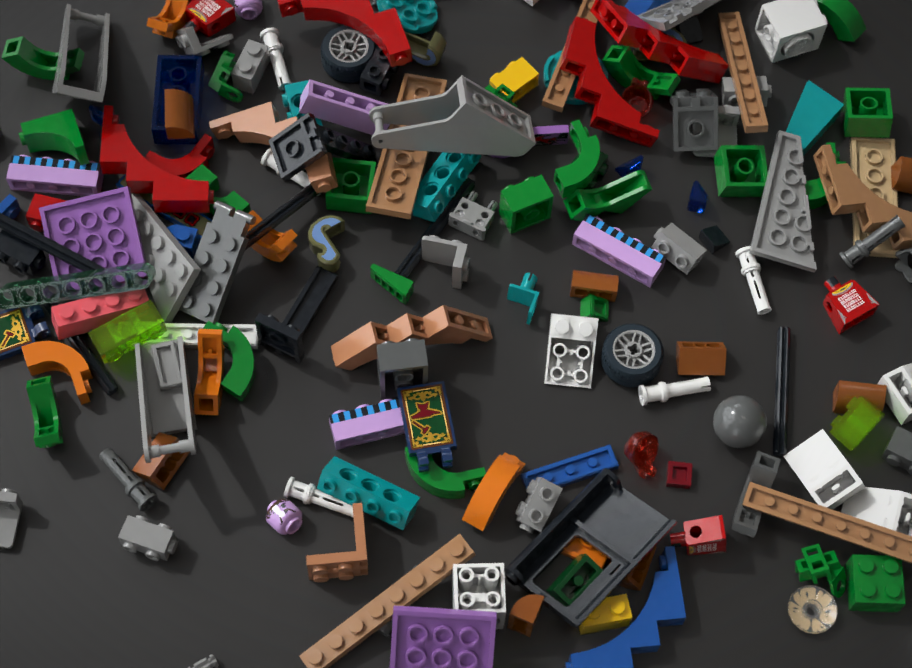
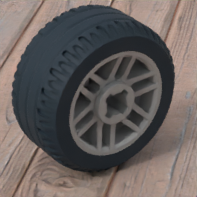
M346 25L337 26L330 30L322 40L320 49L322 66L326 73L337 81L344 83L359 82L360 76L373 56L377 44L356 29Z
M635 323L623 324L613 329L607 335L601 352V363L605 373L612 381L614 380L615 383L625 387H638L639 385H646L651 382L659 373L664 358L663 345L658 335L653 330H650V328L639 324L636 325Z

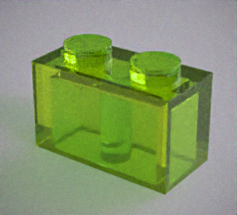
M860 396L858 399L854 397L847 404L846 408L848 411L843 417L839 414L830 424L833 428L829 433L850 451L855 450L885 416L881 410L864 396Z

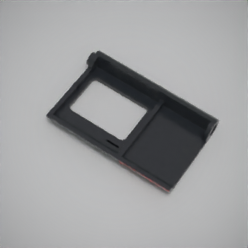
M604 468L505 568V578L510 584L520 586L530 595L545 596L543 605L571 626L578 628L677 524V521L668 519L624 489L619 478L611 470ZM581 538L608 557L611 563L570 606L566 607L535 585L534 581L574 539Z

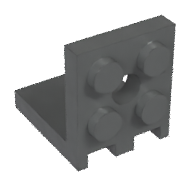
M697 88L696 92H689L687 89H675L674 93L669 96V102L673 106V151L718 150V96L711 92L709 88ZM694 122H698L702 126L698 134H692L689 131L690 125Z

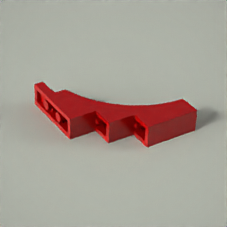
M277 0L282 18L303 12L306 21L320 20L340 23L360 31L374 41L388 58L391 67L402 66L412 61L411 48L396 8L374 14L370 0Z
M595 0L590 10L618 44L639 48L649 60L669 64L679 76L719 84L729 66L719 54L699 49L665 34L640 19L626 7L616 5L612 0Z
M576 16L569 28L559 69L579 76L574 98L594 105L590 127L651 148L658 139L660 130L652 128L650 125L639 123L641 113L629 105L609 83L603 73L596 53V23Z
M104 105L100 151L102 174H126V184L130 187L131 193H153L152 201L155 213H210V204H214V190H210L209 181L182 178L153 165L133 145L125 125L119 124V115L115 114L114 106Z

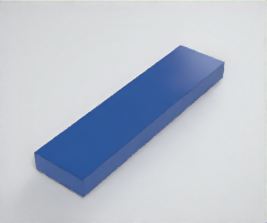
M607 445L522 473L521 479L525 489H527L532 479L536 480L537 477H542L559 487H564L597 476L604 468L611 471L618 469L619 464L611 445Z

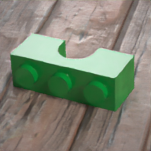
M203 164L186 177V179L209 181L210 190H214V193L220 188L218 177ZM234 190L223 198L214 196V203L217 200L234 207L235 212L238 209L246 213L251 211L250 204ZM210 204V213L206 214L214 216L216 210L214 209V204Z

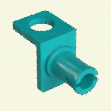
M525 273L520 286L515 284L509 285L507 299L530 306L526 324L530 325L540 292L533 290L538 280L537 276L532 274L529 281L530 273Z

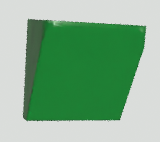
M589 294L581 299L580 316L598 318V322L609 321V300Z

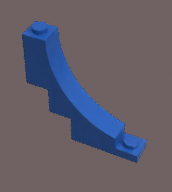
M675 546L665 547L662 555H659L660 570L664 571L655 572L647 602L634 622L608 643L591 650L570 654L569 662H565V668H634L632 654L658 651L660 647L658 627L683 625L686 619Z

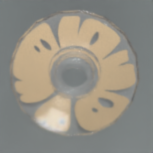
M806 585L798 588L791 595L788 602V614L792 622L800 630L807 633L819 634L827 631L835 623L838 615L837 604L833 596L819 586ZM807 609H813L815 615H809Z

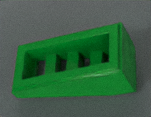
M372 264L370 267L371 278L399 301L407 305L414 292V282L383 267Z

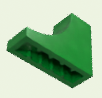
M73 109L20 123L23 132L19 133L22 146L27 145L29 153L45 150L62 151L74 156L80 165L89 163Z

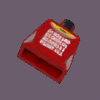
M192 0L185 9L188 23L183 28L193 26L195 33L200 31L205 36L211 37L236 21L235 8L225 0Z
M833 276L824 283L829 293L823 301V306L839 334L874 315L880 305L855 280H850L841 285L837 278Z
M722 515L683 522L684 532L670 533L671 546H675V548L686 546L687 555L726 552V534Z

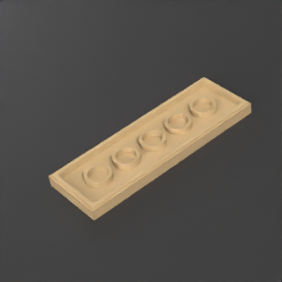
M851 137L850 162L853 172L872 192L898 207V192L892 190L891 166L896 162L895 139ZM852 213L853 245H855V241L860 239L862 241L873 232L863 233L857 214ZM888 238L870 251V256L897 258L895 253L900 250H893Z

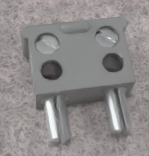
M472 191L467 199L462 197L453 213L449 214L448 224L472 237L484 240L485 234L493 222L494 211L498 203L496 201L494 203V200H492L487 208L474 202L478 197V193Z

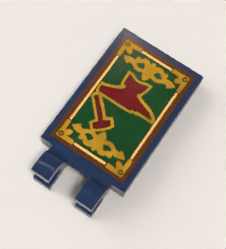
M39 301L29 305L27 309L21 304L0 312V361L23 353L21 346L52 337L46 321L37 324L35 327L32 320L45 317Z
M444 381L397 388L409 457H417L419 472L429 471L427 455L436 453L441 454L443 469L453 467L451 450H457V443Z

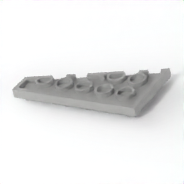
M673 0L637 16L656 29L667 31L688 18L704 12V9L720 0Z
M779 130L776 135L749 253L814 273L817 267L813 255L814 242H812L810 230L812 225L808 195H806L805 189L806 176L803 172L802 163L804 159L801 136Z
M131 193L149 277L145 278L162 322L171 323L201 269L140 194Z

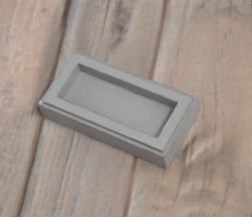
M174 340L151 345L161 392L183 387L181 368Z

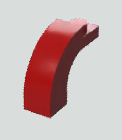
M204 134L189 154L178 159L164 158L151 150L145 158L163 171L186 178L201 164L209 169L208 159L213 156L215 151L213 138Z

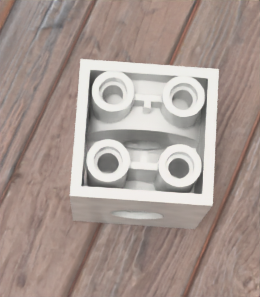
M776 0L762 5L755 26V32L771 62L774 63L818 49L827 27V19L820 12L817 0Z
M504 563L453 564V609L497 612L496 629H503L506 616Z

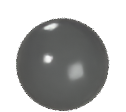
M735 395L726 398L718 405L713 416V428L717 437L727 446L737 449L748 448L759 442L765 434L767 416L761 404L755 399L745 395Z

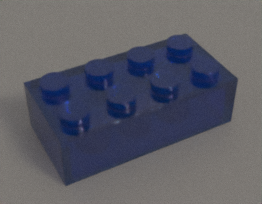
M158 55L151 127L155 144L196 145L199 142L204 83L202 56ZM165 89L182 90L194 98L195 138H167L165 129Z

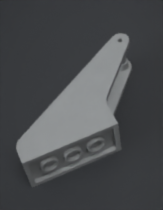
M70 4L66 5L52 93L92 102H103L107 81L109 13H105V16L99 14L92 15L79 12V10L71 8ZM70 19H79L92 22L94 25L103 26L93 91L63 85Z
M463 75L443 94L376 106L369 111V118L375 125V132L371 137L372 145L376 148L518 157L526 154L536 144L530 115ZM383 124L411 125L389 130L383 129Z
M178 336L174 342L181 368L183 387L162 392L151 345L164 342L146 345L135 344L142 442L146 463H150L151 458L161 457L163 454L175 452H191V455L197 454L195 436L197 424L182 336ZM188 431V439L181 440L179 443L151 446V437H156L159 432L168 435Z

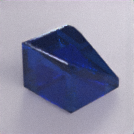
M695 181L692 185L687 209L688 211L704 214L707 194L700 183Z

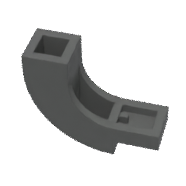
M757 451L735 510L731 526L732 530L743 535L755 537L762 512L744 507L742 504L750 482L771 489L781 459Z

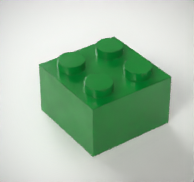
M845 88L843 100L845 137L890 138L893 122L890 88Z
M721 145L714 155L718 197H761L768 174L764 145Z
M332 157L338 187L326 192V209L371 214V212H366V204L376 173V162Z
M542 174L536 177H528L519 184L508 185L501 190L499 214L510 234L551 218L554 195Z
M851 555L846 562L849 611L899 612L906 604L902 560L886 555Z

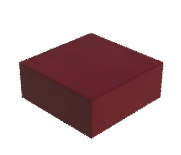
M668 461L666 487L690 489L692 463Z

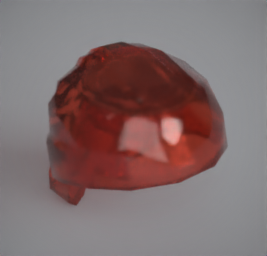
M633 77L631 86L623 92L621 97L641 113V118H644L653 107V96L647 88L648 81H642Z
M648 431L632 434L624 447V454L643 479H646L647 475L655 477L657 469L651 465L657 456L659 442L657 437Z

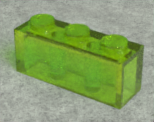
M149 300L88 332V335L103 363L106 364L117 361L123 354L129 351H135L136 343L143 345L151 339L160 338L167 329L152 300Z

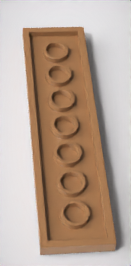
M405 73L396 103L443 94L446 92L447 80ZM390 124L389 129L411 125ZM382 149L366 204V212L411 220L429 151Z

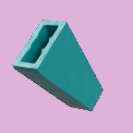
M808 80L786 129L788 133L801 136L803 156L836 121L844 106L842 102L810 80Z

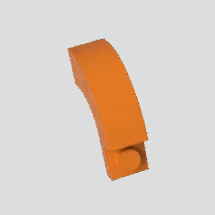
M166 0L164 8L159 15L148 17L146 26L153 28L152 33L170 39L178 36L176 31L183 28L187 22L185 9L192 0Z
M254 210L248 214L255 216L256 222L254 225H250L248 231L263 220ZM273 229L254 243L251 248L272 261L281 262L297 247L293 240L298 235L292 229L285 233Z
M199 329L197 333L198 375L194 391V414L219 415L223 392L221 382L224 379L225 358L223 330Z
M39 341L21 346L31 376L54 370L64 372L72 378L81 405L91 402L88 393H91L92 389L88 380L93 379L85 359L79 352L66 344L55 341Z
M506 452L503 455H499L477 487L462 520L484 531L492 521L505 493L523 471L525 463L516 456Z

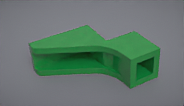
M637 170L599 188L577 189L564 200V204L570 219L576 221H583L587 214L596 217L603 211L622 214L650 192L652 188L645 171Z

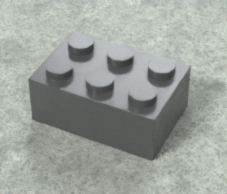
M411 338L405 342L396 343L386 341L376 345L377 374L381 400L398 398L397 388L428 383V360L425 339Z

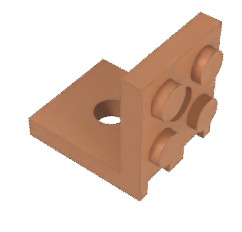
M362 503L352 504L356 551L307 555L306 562L309 580L320 583L328 581L329 578L350 580L354 576L368 575Z

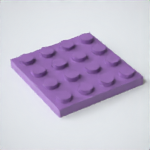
M126 186L39 208L45 237L105 268L103 277L96 279L49 254L59 298L149 277L130 187Z
M394 605L390 668H493L497 612Z

